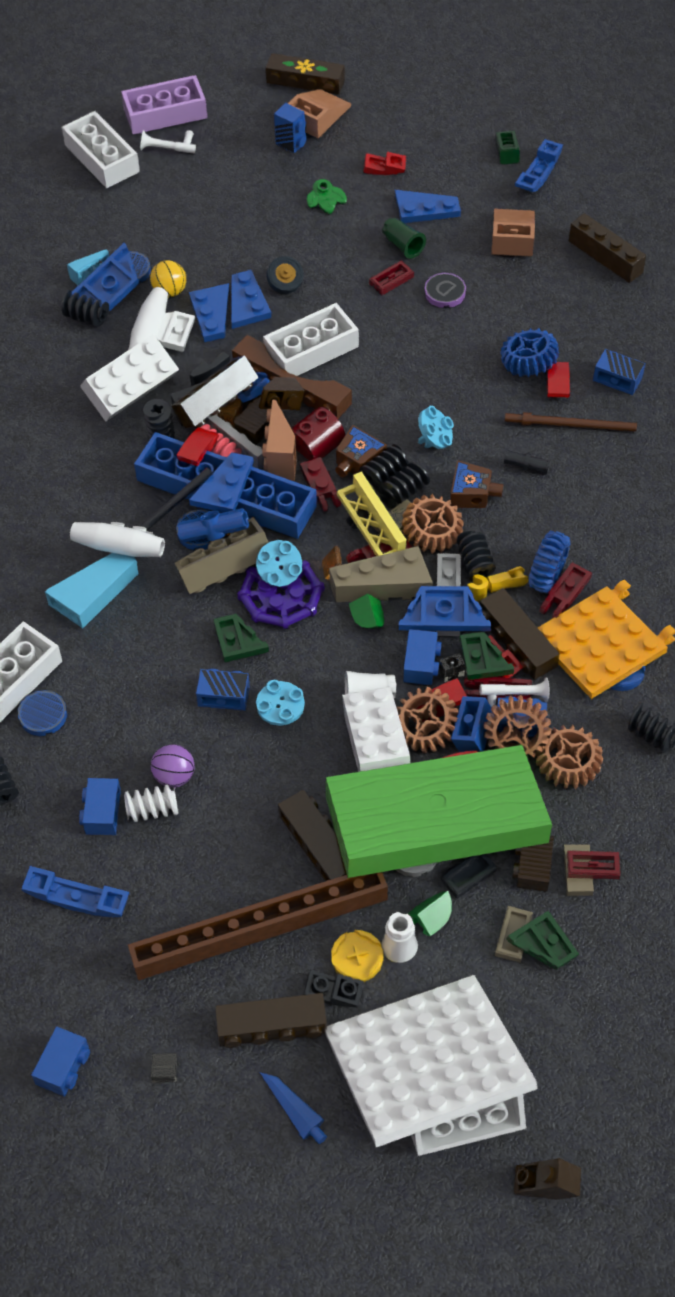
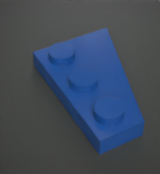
M395 190L399 216L403 223L461 217L458 197Z
M252 270L233 274L232 329L272 318L270 308Z
M229 283L189 292V298L204 342L225 338Z
M232 452L214 471L213 475L189 499L190 506L219 512L236 510L254 463L253 457Z

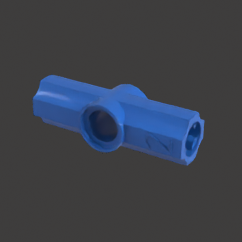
M243 508L219 513L216 510L209 511L200 518L179 522L177 525L178 535L183 543L207 538L209 541L218 540L227 533L248 529V515Z

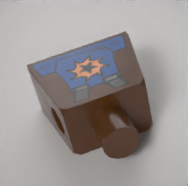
M353 425L337 447L336 463L338 466L335 468L336 473L342 478H345L350 472L353 474L359 473L360 467L366 465L367 462L372 461L374 457L379 456L381 452L385 451L387 444Z
M457 460L450 506L457 505V508L487 507L488 496L502 498L504 484L491 482L492 471L490 469Z

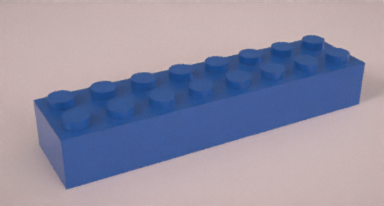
M155 432L134 463L137 481L176 495L207 467L214 473L227 457L207 451L199 466L180 461L177 458V453L184 442ZM252 467L236 510L243 508L247 512L248 520L254 517L260 526L298 539L317 507V493L314 488ZM204 483L188 495L186 499H190Z

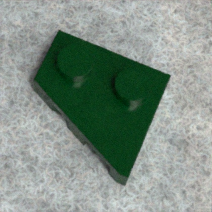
M237 614L213 619L224 662L269 652L268 644L265 641L262 642L256 636V632L250 626H246Z
M484 632L460 635L468 680L514 674V666L511 663H507L502 657V652L491 643L490 638Z
M549 911L514 931L506 938L509 943L554 970L561 968L579 955Z

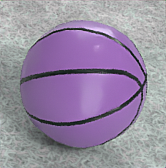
M177 744L163 746L152 757V775L163 786L168 785L169 788L182 786L191 779L194 773L195 762L193 756L183 746Z

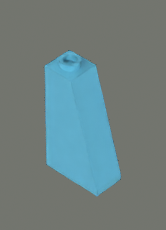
M116 553L107 555L48 588L45 591L48 605L81 628H84L139 574L137 560L135 557Z

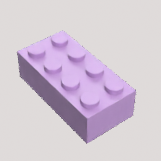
M196 75L121 91L124 111L133 134L142 133L143 130L146 132L207 118L206 99Z

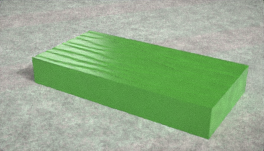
M523 745L326 777V800L348 878L549 843L552 822Z

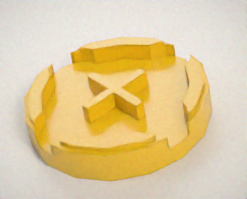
M354 930V932L342 934L334 942L331 950L332 965L336 973L363 982L373 978L380 971L383 964V949L379 940L371 933L362 930Z

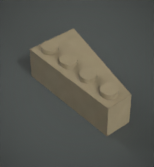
M254 517L248 520V529L231 532L225 539L213 540L208 545V549L199 548L175 562L189 594L202 592L206 589V586L213 583H221L228 576L234 573H242L249 566L256 564L257 554L269 542L263 529Z
M419 546L329 568L330 586L336 602H353L366 594H370L380 601L388 600V598L402 597V600H408L416 597V593L421 586H433Z

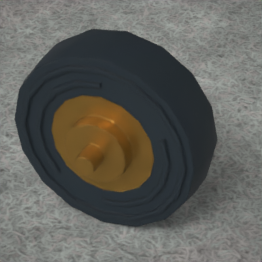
M288 256L274 259L269 264L266 272L269 286L281 294L295 292L303 281V269L300 263Z

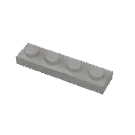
M217 414L214 416L209 415L205 418L206 422L203 425L209 424L211 429H216L217 433H222L224 438H229L230 442H235L236 448L242 449V455L253 457L254 463L252 467L260 470L264 467V457L262 456V448L260 446L254 445L243 433L240 434L229 422H225Z
M437 554V586H461V554ZM436 631L438 636H460V631Z

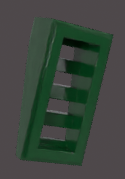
M515 131L497 132L496 141L500 163L502 165L519 163L520 149Z

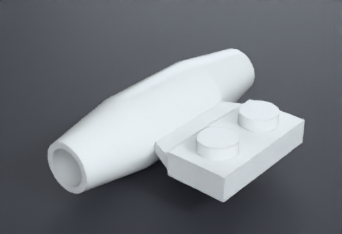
M153 288L142 304L131 331L129 350L154 334L163 347L183 352L193 327L195 316L178 311L165 313L168 293L163 288Z
M74 522L70 531L71 541L96 550L132 557H161L165 547V540L153 535V532L146 531L145 527L133 526V528L124 527L125 524L119 522H111V524Z

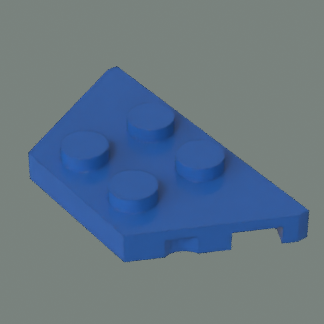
M123 243L72 291V295L77 292L80 297L81 295H86L87 300L89 297H93L94 301L100 299L102 304L108 302L109 311H111L139 284L127 245Z
M421 586L416 593V598L408 606L404 618L400 619L399 630L491 631V622L486 620L481 606L474 600L473 593L468 586Z

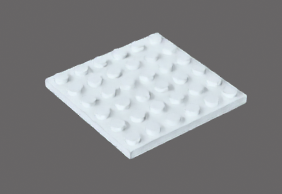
M475 975L334 1023L325 1029L326 1037L376 1147L537 1089V1083Z

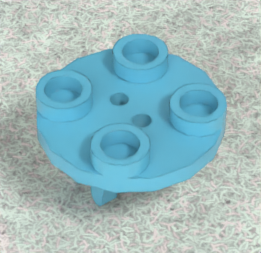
M429 406L421 411L418 423L422 436L419 438L418 443H425V448L433 446L437 449H444L451 445L453 439L452 428L454 426L451 418L445 417L434 406Z
M271 541L264 545L257 554V573L269 585L277 587L289 585L302 572L301 554L289 541Z
M278 680L269 681L258 693L256 700L257 712L260 717L269 724L278 726L296 721L303 713L305 706L303 691L292 683Z

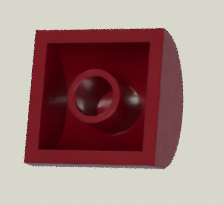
M324 407L316 408L291 427L295 435L296 450L308 460L319 457L322 459L338 447L346 436L344 428L337 417Z

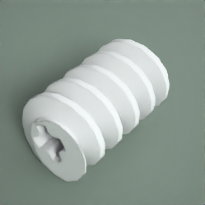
M165 785L163 793L156 786L154 794H151L148 788H145L143 796H141L138 790H135L133 798H131L128 791L124 794L128 821L129 816H131L134 822H138L139 814L142 815L144 820H148L149 812L152 813L155 819L158 818L159 811L163 813L164 817H168L169 809L172 810L174 815H178L175 789L171 791L168 785Z

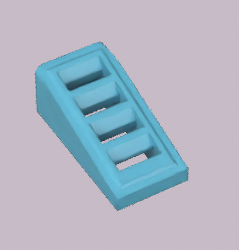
M105 249L69 263L67 268L70 279L77 285L81 284L109 257V251Z

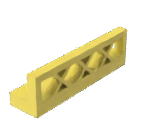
M359 472L353 475V484L338 490L337 496L375 555L380 556L405 550L406 538L363 473ZM355 491L359 498L357 502L348 500L345 495ZM358 509L368 511L370 514L369 518L359 517L357 515ZM369 526L379 528L381 531L380 535L370 534L368 532ZM380 543L390 545L393 550L383 554L379 549Z

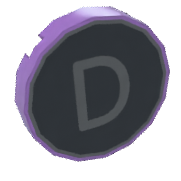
M452 273L435 274L425 284V297L434 306L444 308V306H449V308L455 307L465 298L466 285L464 281Z

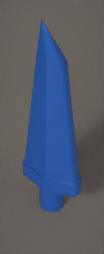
M260 1073L298 1130L299 1135L304 1140L311 1135L318 1144L324 1142L327 1136L319 1128L324 1119L278 1077Z

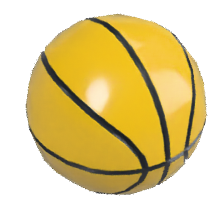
M165 260L153 267L150 274V283L152 288L160 287L166 290L168 298L179 295L184 290L186 274L178 263Z

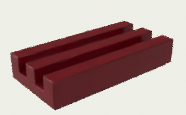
M401 260L371 277L369 284L371 286L374 285V289L376 291L379 290L380 295H384L412 279L414 271Z
M567 850V878H620L619 852ZM573 859L614 860V863H600L598 861L573 862Z

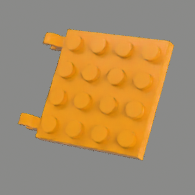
M626 580L620 581L613 590L606 586L564 611L557 618L554 617L538 627L541 633L559 652L558 664L591 699L667 653L668 647L666 645L675 641L673 636L675 629L671 625L666 626L656 636L621 600L630 595L627 589L631 585Z

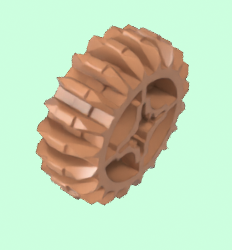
M433 494L429 499L425 495L421 499L415 498L413 503L407 505L406 511H404L402 516L403 535H408V542L414 541V547L421 546L423 552L426 549H430L432 554L436 549L440 553L445 548L449 550L453 544L457 543V537L463 532L462 513L457 512V505L450 506L451 500L445 502L442 496L436 499Z
M427 687L425 693H423L420 688H417V695L408 692L410 699L405 700L401 698L400 701L403 707H396L407 747L412 745L413 751H417L421 747L423 753H426L428 747H430L433 752H436V745L439 744L442 748H445L443 741L445 739L450 742L452 741L450 733H453L455 729L453 725L457 722L458 718L455 716L458 715L459 711L457 708H454L456 705L454 700H449L447 693L441 695L440 689L436 688L432 693L431 688ZM425 704V706L422 709H416L417 707ZM438 705L444 709V722L436 717ZM409 718L417 723L415 735L409 731ZM433 730H438L436 733L427 736L429 732Z
M511 695L508 697V703L503 699L499 700L500 707L493 705L491 708L493 713H487L486 719L488 721L484 723V728L487 730L485 738L490 739L488 741L489 747L496 746L495 749L523 745L526 756L530 754V756L535 758L536 750L542 752V744L549 743L547 736L551 735V728L548 727L551 725V720L546 718L547 711H540V703L532 706L533 699L531 697L526 702H523L522 695L518 697V701H514ZM516 713H523L526 716H518ZM506 716L508 725L499 733L497 726L501 719ZM537 724L538 731L529 740L527 732L532 729L533 725ZM514 740L519 742L520 744L511 743L509 741Z
M562 725L560 731L553 727L551 735L547 736L549 743L542 744V752L536 750V764L540 767V774H546V781L554 779L555 787L559 783H563L565 789L569 784H572L575 789L579 783L585 787L588 780L593 781L596 774L600 772V765L603 762V757L601 756L602 747H598V739H592V732L584 734L583 727L579 731L575 730L574 725L570 729H566ZM557 747L558 753H556L555 757L551 758L550 752ZM587 755L589 761L582 766L580 764L581 760Z

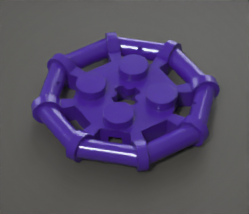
M304 560L302 562V572L295 581L281 587L272 586L263 581L257 573L256 566H249L246 570L247 574L241 590L237 593L238 600L242 601L252 616L251 620L255 623L263 622L288 629V626L309 616L313 617L317 613L316 608L321 593L325 590V586L317 578L308 561ZM304 575L310 582L309 585H304L301 581ZM253 582L258 583L257 591H250ZM278 590H285V595L283 596L280 593H275H277ZM305 595H311L309 603L303 602ZM258 600L262 607L257 608L253 601ZM298 609L300 610V611H297V612H295V613H293V614L287 616V614H289V613H291V612H294V611H296V610H298ZM272 611L278 612V615H281V617L270 615L267 613H272Z

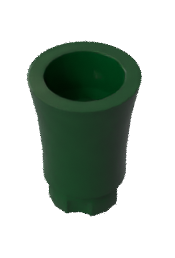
M389 218L384 223L382 233L401 250L406 258L412 259L423 251L426 245V236L423 233L412 229L396 218Z

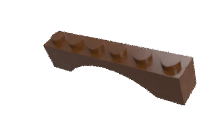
M246 335L232 350L233 359L245 355L255 373H266L270 381L275 377L296 378L305 390L302 402L309 407L315 409L324 407L339 419L352 405V390L334 380H309L287 372L272 360L264 343L249 335Z

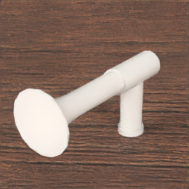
M143 130L140 149L142 151L145 147L155 146L195 154L196 145L191 144L194 135L192 131L185 132L184 142L182 143L151 138Z
M546 677L542 683L537 685L480 684V695H488L487 701L491 707L496 705L497 695L505 694L537 695L542 697L545 702H548L549 681Z

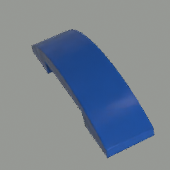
M545 139L537 150V157L526 173H521L515 182V186L531 192H536L540 189L553 170L563 145Z
M32 866L29 867L22 886L23 892L45 902L73 911L105 917H122L129 896V892L105 885L103 889L55 877V872Z

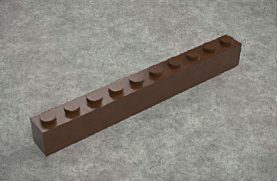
M382 872L350 878L344 875L128 944L137 979L139 981L388 900V886Z

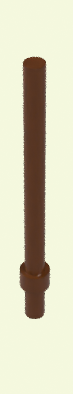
M523 412V414L505 413V422L522 423L525 426L541 424L633 432L637 430V423L539 416L528 412Z

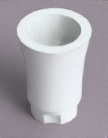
M345 672V694L391 687L393 698H395V675Z
M399 912L389 917L385 926V935L381 942L383 954L393 962L402 963L412 959L418 949L412 918L408 914H401Z

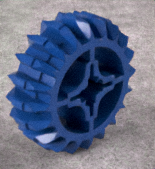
M530 328L529 331L522 330L521 333L514 332V336H509L507 341L503 342V347L501 348V360L507 372H511L512 375L519 374L520 377L527 375L529 378L533 374L538 376L540 372L546 373V369H552V365L557 363V358L559 357L556 338L553 337V334H548L547 330L541 332L539 328L536 330Z
M551 530L545 535L533 560L529 574L530 587L542 593H549L563 571L570 549V537L561 532Z

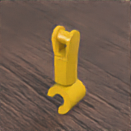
M519 566L486 578L478 574L473 575V583H469L467 586L473 593L474 600L480 603V600L487 597L488 590L492 593L502 588L524 586L529 582V578L527 575H524V568Z

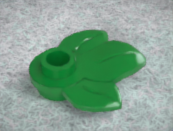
M326 179L317 180L313 185V190L307 196L309 208L319 205L328 214L333 212L336 203L345 204L347 202L344 191L332 186L331 182Z

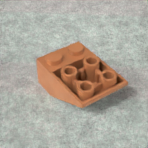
M321 89L297 94L288 103L305 112V133L319 138L351 107V103Z
M494 209L492 254L532 256L535 212L530 210Z
M272 400V408L267 410V422L270 423L268 426H265V439L267 441L263 443L262 456L266 457L264 458V471L295 481L297 465L295 435L277 401Z

